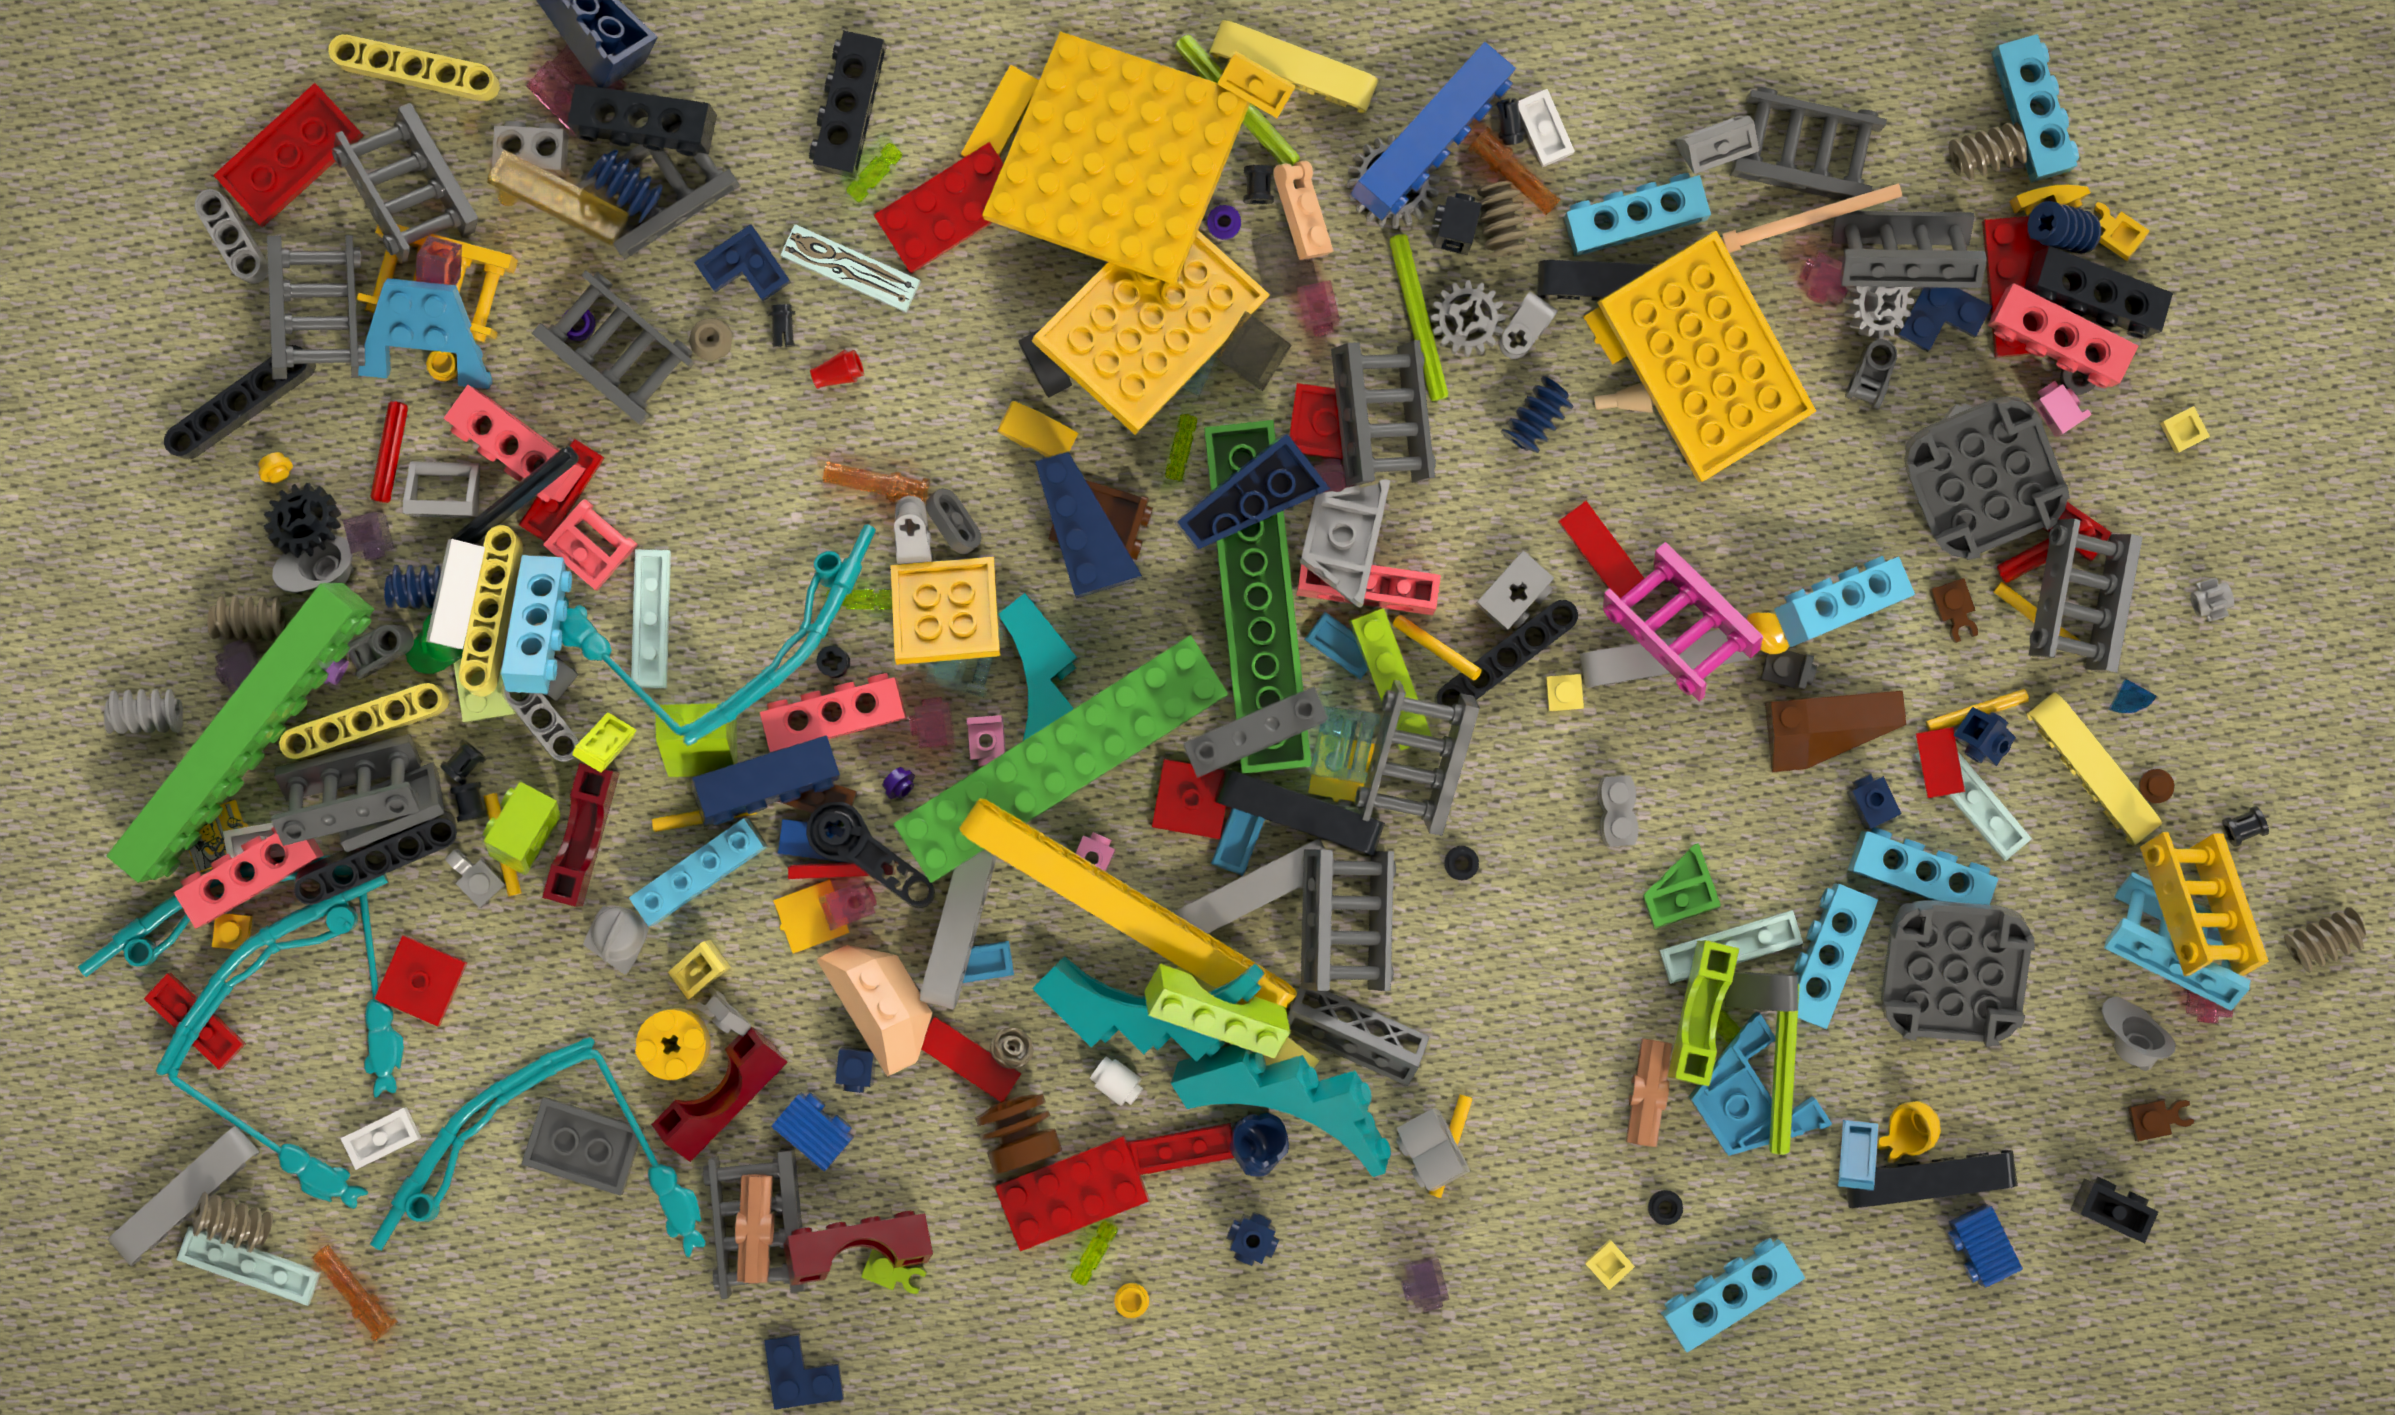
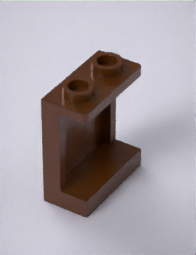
M1086 480L1131 558L1137 560L1143 540L1137 539L1140 527H1148L1153 507L1147 506L1149 498L1136 496ZM1052 525L1048 539L1050 542L1059 544L1054 525Z

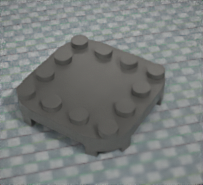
M2004 396L1991 399L1925 427L1917 432L1913 438L1909 439L1905 445L1904 461L1906 472L1930 532L1941 549L1952 556L1966 558L1967 560L1980 558V553L2044 527L2048 530L2058 523L2057 520L2066 508L2067 500L2070 498L2068 485L2064 481L2042 425L2043 421L2037 412L2017 396Z
M1933 900L1903 904L1899 908L1889 932L1881 993L1882 1010L1891 1027L1899 1032L1903 1038L1916 1041L1917 1037L1984 1042L1986 1047L2000 1045L1999 1042L2011 1036L2017 1028L2021 1029L2025 1020L2023 1006L2031 950H2035L2034 937L2022 915L2010 908L1998 905Z

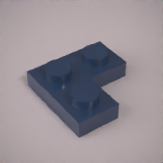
M752 224L694 262L715 293L742 274L745 275L762 301H765L791 283Z
M1923 287L1910 311V317L1906 318L1904 327L1897 336L1927 352L1930 351L1944 323L1975 338L1992 306L1959 288Z
M800 1334L764 1340L774 1410L844 1399L839 1363L805 1368Z

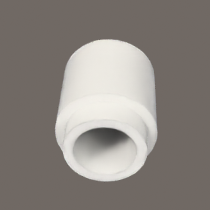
M1107 1056L1101 1061L1090 1077L1096 1083L1095 1087L1120 1106L1125 1102L1131 1105L1143 1090L1138 1085L1142 1080L1141 1077L1117 1059L1112 1061Z

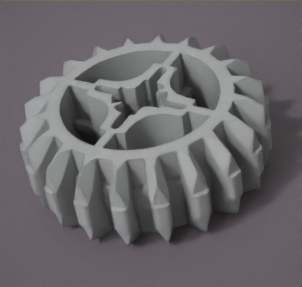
M1394 135L1388 136V145L1385 146L1380 137L1375 138L1376 150L1370 145L1365 144L1362 150L1366 157L1355 154L1353 160L1360 167H1349L1348 174L1356 178L1347 181V188L1354 189L1356 183L1368 168L1395 141ZM1432 165L1426 173H1432L1437 168ZM1430 175L1417 192L1412 188L1407 194H1419L1417 198L1404 206L1396 215L1390 212L1383 221L1379 220V227L1383 228L1386 224V219L1392 218V228L1398 229L1399 218L1403 217L1406 226H1411V213L1419 220L1423 219L1424 212L1420 206L1425 209H1432L1434 204L1427 197H1437L1439 190L1429 185L1438 184L1440 176ZM1350 194V201H1358ZM1361 203L1356 207L1358 213L1367 209ZM1369 211L1366 217L1368 222H1371L1375 217L1371 211Z

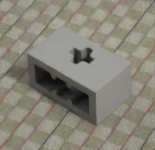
M1523 550L1475 605L1505 632L1511 626L1517 630L1530 616L1525 610L1535 600L1540 605L1551 593L1553 588L1549 584L1554 577ZM1521 585L1525 589L1522 592V596L1525 599L1522 601L1518 598L1513 602L1509 598L1512 594L1509 587L1517 588Z

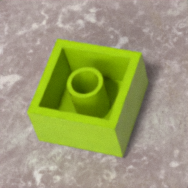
M520 781L515 789L509 788L501 802V806L504 807L497 819H490L484 829L483 836L486 837L484 843L489 857L526 876L553 832L561 814L556 800Z

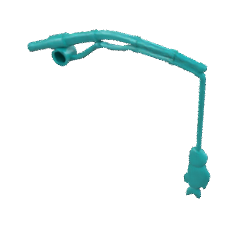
M865 524L849 557L845 558L843 562L840 556L833 551L823 552L815 558V574L807 589L804 620L799 631L785 642L776 654L773 662L764 668L759 675L726 701L721 702L716 708L689 725L686 724L680 727L610 658L612 652L611 645L587 619L586 608L581 605H577L574 609L569 608V601L566 596H564V600L567 602V617L565 621H560L559 630L562 631V643L564 646L581 648L583 656L588 660H604L674 733L684 736L683 741L686 745H691L710 732L736 719L737 715L772 689L782 684L813 653L821 639L825 638L828 628L838 613L846 595L851 593L862 570L861 562L876 529L871 525ZM819 583H821V585L831 589L815 622L811 624L814 594ZM808 634L807 639L796 653L775 672L786 653Z
M324 855L312 863H315L331 855ZM284 859L275 861L281 863ZM251 863L240 867V873L243 878L250 877L248 880H252L255 875V869ZM338 865L333 870L336 875L350 876L353 872L351 867L347 865ZM298 871L281 881L295 879ZM214 879L210 884V889L221 885L222 882ZM224 893L215 895V897L221 898ZM367 893L359 896L373 999L368 1001L365 1009V1022L369 1029L367 1033L369 1055L364 1061V1069L366 1073L372 1074L375 1072L378 1076L373 1085V1095L377 1098L383 1090L396 1093V1081L391 1073L395 1066L398 1069L401 1068L404 1045L403 1037L393 1030L391 1026L393 1021L392 1008L374 999L379 986ZM173 895L143 917L135 918L112 936L113 940L79 965L78 969L85 977H88L122 950L124 951L126 961L130 965L136 967L151 965L156 961L158 955L176 941L190 919L185 914L170 936L158 946L149 939H143L167 918L182 909L178 899Z
M386 874L317 904L304 906L274 924L259 929L257 934L249 937L208 980V984L182 1022H179L175 1033L156 1068L158 1075L162 1076L168 1073L169 1080L175 1086L278 1153L281 1169L286 1173L297 1175L303 1192L328 1202H332L331 1197H341L342 1202L353 1209L357 1207V1198L367 1195L368 1191L360 1186H348L346 1181L349 1179L350 1173L346 1169L341 1167L332 1168L321 1160L310 1157L299 1146L286 1143L281 1147L177 1076L179 1068L194 1040H197L200 1031L225 997L234 989L235 985L259 970L271 954H275L283 949L320 944L353 930L358 923V914L353 907L349 906L348 901L389 883ZM327 915L326 924L330 931L316 937L276 942L277 939L291 931ZM264 945L268 946L248 969L234 976L227 983L225 982L244 959Z
M592 1037L581 1039L579 1042L540 1056L538 1060L499 1082L493 1083L456 1112L445 1127L441 1128L437 1138L422 1156L411 1176L405 1178L391 1201L392 1208L370 1242L372 1247L382 1251L405 1212L413 1221L429 1222L434 1220L440 1212V1203L450 1187L459 1150L465 1144L464 1141L477 1134L493 1117L495 1112L514 1097L565 1068L586 1059L594 1058L652 1165L648 1170L649 1184L654 1193L658 1195L660 1206L667 1218V1234L671 1238L676 1237L678 1234L684 1237L682 1247L687 1258L691 1256L694 1247L706 1246L703 1236L695 1230L696 1221L700 1222L701 1216L694 1192L677 1184V1174L672 1167L657 1162L603 1056L597 1050L592 1049L595 1044V1040ZM496 1097L497 1100L490 1106L487 1113L474 1126L457 1137L456 1134L461 1126L475 1112ZM450 1144H452L453 1147L444 1179L435 1197L430 1194H421L435 1166Z

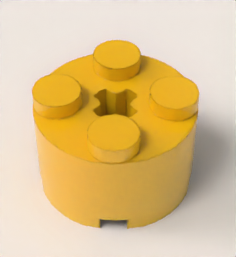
M667 1009L653 1014L642 1024L636 1038L635 1054L642 1066L653 1076L665 1080H677L693 1074L706 1062L711 1049L710 1034L705 1022L697 1014L686 1009ZM677 1036L679 1038L677 1044L681 1048L669 1051L670 1044L666 1041L667 1038L670 1039Z

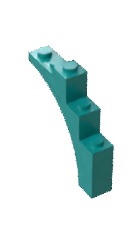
M1025 593L998 614L1014 639L1023 661L1027 681L1028 717L1023 741L1074 709L1052 680L1055 677H1058L1060 681L1065 679L1076 669L1073 663L1078 660L1077 656Z
M1065 956L1032 988L1091 1048L1100 1039L1106 1043L1118 1030L1143 1055L1152 1046L1158 1051L1172 1037L1196 1062L1205 1053L1211 1058L1225 1044L1222 1040L1148 1016L1146 997L1132 995L1105 985L1083 972ZM1253 964L1236 979L1208 993L1231 1004H1236L1241 998L1248 1002L1261 989L1257 982L1265 973L1256 964Z
M1236 1045L1219 1049L1211 1058L1205 1053L1197 1062L1192 1057L1178 1061L1170 1084L1187 1109L1211 1104H1245L1267 1107L1292 1114L1318 1126L1339 1140L1358 1157L1372 1177L1385 1174L1388 1160L1391 1157V1148L1387 1139L1382 1138L1377 1130L1373 1116L1370 1112H1367L1369 1103L1372 1100L1371 1090L1367 1083L1362 1082L1356 1070L1319 1081L1317 1072L1313 1067L1309 1066L1303 1055L1266 1066L1262 1054Z

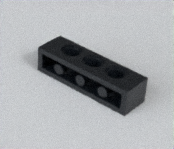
M843 30L842 39H836L832 53V60H836L834 73H828L824 92L829 95L826 107L820 106L817 117V126L821 127L818 140H812L809 152V159L813 160V166L816 170L856 179L887 47L884 39ZM853 64L863 67L862 74L857 78H849L845 75L847 68ZM846 97L853 98L855 106L852 110L843 112L838 109L840 100ZM842 130L848 133L847 140L843 144L834 145L830 143L831 135L834 132Z
M575 84L567 124L579 139L588 142H596L600 138L610 140L611 143L623 147H629L631 143L641 144L646 149L661 152L664 151V148L676 149L678 153L686 156H697V153L709 154L717 114L711 105L706 102ZM615 113L611 121L602 123L605 115ZM648 117V121L644 126L635 127L639 119ZM682 122L681 127L677 131L668 132L672 124Z
M2051 246L2034 253L2024 289L2052 303L2065 306L2066 310L2078 316L2086 314L2096 318V323L2102 326H2118L2126 329L2129 336L2138 339H2146L2151 335L2162 332L2173 293ZM2063 276L2066 277L2070 283L2069 290H2067L2063 285ZM2094 288L2097 289L2101 295L2100 302L2097 301L2094 297ZM2125 300L2131 305V314L2125 308Z

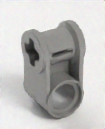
M1530 291L1514 313L1513 319L1500 338L1499 347L1501 352L1511 359L1523 357L1528 353L1539 335L1541 336L1558 310ZM1517 334L1523 337L1521 344L1524 347L1518 345L1515 349L1510 346L1511 339L1508 336L1514 338Z
M915 496L903 497L895 505L896 519L894 531L897 564L932 562L933 554L930 551V542L932 540L928 529L926 506L921 499Z

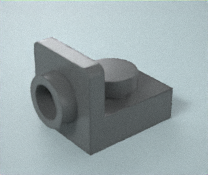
M1788 650L1779 654L1767 653L1760 679L1800 691L1804 690L1807 684L1812 685L1817 665L1812 664L1814 656L1809 654L1802 655Z

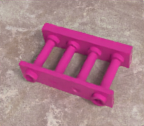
M1665 542L1655 550V570L1621 599L1609 588L1604 593L1603 610L1611 622L1614 624L1620 623L1676 678L1678 687L1686 695L1692 694L1700 702L1705 697L1707 686L1703 679L1736 651H1743L1749 658H1752L1761 649L1763 635ZM1670 581L1678 588L1679 594L1643 622L1630 608L1661 582ZM1687 604H1694L1702 612L1703 617L1668 646L1655 631ZM1712 627L1715 629L1719 628L1727 636L1728 641L1696 668H1690L1679 655Z

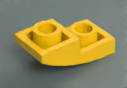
M2054 185L2019 194L2009 202L2015 214L2025 210L2026 215H2030L2032 210L2045 200L2079 208L2083 206L2081 200L2091 192L2086 186Z
M1016 401L1011 402L997 432L1022 447H1031L1047 458L1070 452L1079 434L1060 422Z

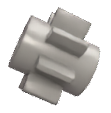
M2217 578L2196 583L2198 591L2192 592L2190 595L2192 607L2198 617L2206 616L2208 622L2228 617L2227 609L2234 607V597L2230 586L2226 582L2218 584Z

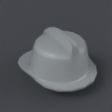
M335 536L336 539L334 541L329 539L324 541L326 546L324 551L318 546L313 548V556H309L305 550H302L300 557L295 558L289 551L276 561L273 567V580L277 587L292 593L316 589L320 583L345 584L350 574L354 572L351 564L353 551L350 543L341 536Z
M603 906L596 914L583 945L625 975L632 968L647 938L649 926L643 918L631 909Z
M2120 997L2108 998L2103 1003L2102 1015L2104 1021L2115 1033L2114 1048L2122 1060L2131 1065L2138 1066L2143 1071H2147L2152 1068L2158 1059L2168 1058L2175 1052L2176 1044L2172 1036L2160 1027L2144 1009Z

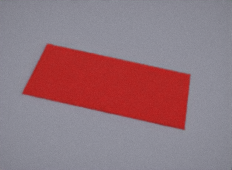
M1953 727L1916 733L1927 798L1965 792L1956 739L1953 736Z

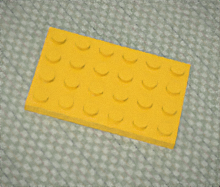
M1198 230L1176 285L1108 262L1033 337L1032 342L1136 435L1256 312L1270 294Z
M1717 231L1709 233L1597 302L1698 482L1707 480L1816 412L1809 396Z

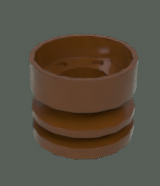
M1043 1093L1038 1095H1021L991 1106L983 1114L975 1117L977 1126L992 1122L994 1125L993 1129L980 1134L982 1140L998 1138L1000 1142L999 1145L987 1152L994 1175L1023 1167L1062 1151L1055 1128L1039 1130L1037 1125L1051 1116L1049 1110L1035 1114L1032 1111V1108L1046 1102Z

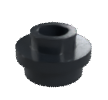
M1454 847L1445 857V870L1453 879L1468 880L1478 871L1479 858L1475 851L1469 847ZM1460 856L1468 860V866L1464 870H1459L1455 866V860Z
M1661 1190L1650 1198L1648 1212L1651 1218L1658 1224L1671 1225L1681 1218L1683 1203L1676 1193L1670 1190ZM1663 1201H1669L1672 1205L1671 1211L1667 1214H1662L1659 1210V1205Z

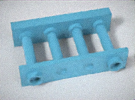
M2134 872L2128 876L2114 897L2129 905L2127 919L2122 918L2106 938L2104 948L2231 1011L2249 991L2251 980L2233 972L2229 960H2222L2221 965L2212 962L2190 976H2184L2152 881ZM2193 902L2196 913H2212L2211 910ZM2142 912L2161 920L2158 934L2140 926ZM2202 927L2207 944L2223 945L2217 927Z

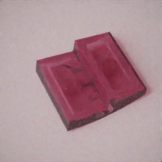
M566 45L553 61H547L526 87L575 134L567 124L575 84L597 87V85L570 47ZM619 79L608 86L607 89L622 91L627 84L622 79Z

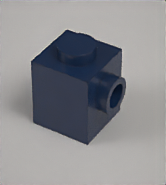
M1871 773L1853 781L1852 783L1855 788L1847 791L1864 829H1872L1902 814L1884 776L1873 778Z
M851 1047L839 1048L835 1084H843V1091L864 1093V1087L873 1086L876 1058L870 1049Z

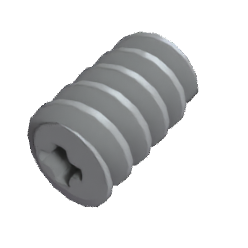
M143 689L138 691L137 699H133L131 690H125L122 700L119 699L116 690H111L104 710L106 732L111 734L115 730L117 733L124 734L129 729L131 733H139L143 729L146 733H153L157 729L161 733H166L171 728L173 732L179 733L183 726L182 702L180 699H175L172 689L166 690L164 699H161L158 689H153L150 699H147Z

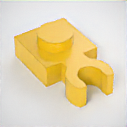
M2097 202L2094 210L2102 216L2099 222L2101 224V232L2103 233L2099 243L2128 261L2146 239L2150 230L2122 211L2116 218L2112 217L2109 208L2105 204Z

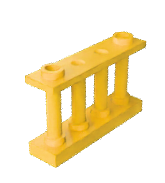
M377 224L375 233L383 238L384 234ZM397 224L401 232L409 229V227ZM435 234L408 244L409 246L417 247V253L420 254L413 281L427 282L433 259H437L438 254L450 256V262L453 263L447 285H456L460 293L466 268H470L471 263L484 265L483 271L486 272L470 330L475 341L485 343L486 337L496 340L498 333L492 328L486 327L499 277H503L505 271L514 274L518 260L509 254ZM387 249L385 250L373 296L358 292L356 298L363 304H366L365 310L371 313H375L383 284L387 278H393L398 258L395 254L390 255Z
M2163 832L2140 846L2184 976H2190L2211 964L2213 960H2229L2232 971L2241 976H2245L2269 962L2224 834L2213 833L2190 847V849H2174L2169 832ZM2179 863H2195L2201 881H2185ZM2190 895H2206L2212 913H2196ZM2202 927H2217L2223 945H2207Z

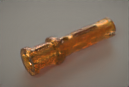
M1489 127L1467 149L1470 153L1475 152L1489 165V170L1492 173L1500 172L1509 182H1513V185L1518 190H1521V193L1537 206L1545 216L1561 200L1513 157V149L1510 146L1505 147L1491 134Z
M827 461L823 473V483L885 495L886 499L893 503L906 496H915L926 504L930 486L929 478L917 480L904 477L901 472L897 471L887 475L840 465L831 461Z
M329 1244L311 1258L353 1308L351 1316L363 1323L372 1334L370 1339L373 1342L384 1336L398 1323L396 1318L391 1319L378 1303L380 1298L373 1293L368 1294L352 1272L334 1253ZM332 1266H334V1268L344 1278V1280L348 1283L351 1289H349L345 1285V1283L340 1279V1277L335 1273V1271L332 1269ZM356 1294L362 1300L361 1302L355 1297ZM370 1313H372L375 1316V1318L380 1322L379 1325L370 1315Z

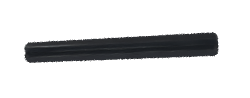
M570 446L562 448L452 536L451 539L476 544L486 536L492 527L501 524L575 465L579 457L574 449Z

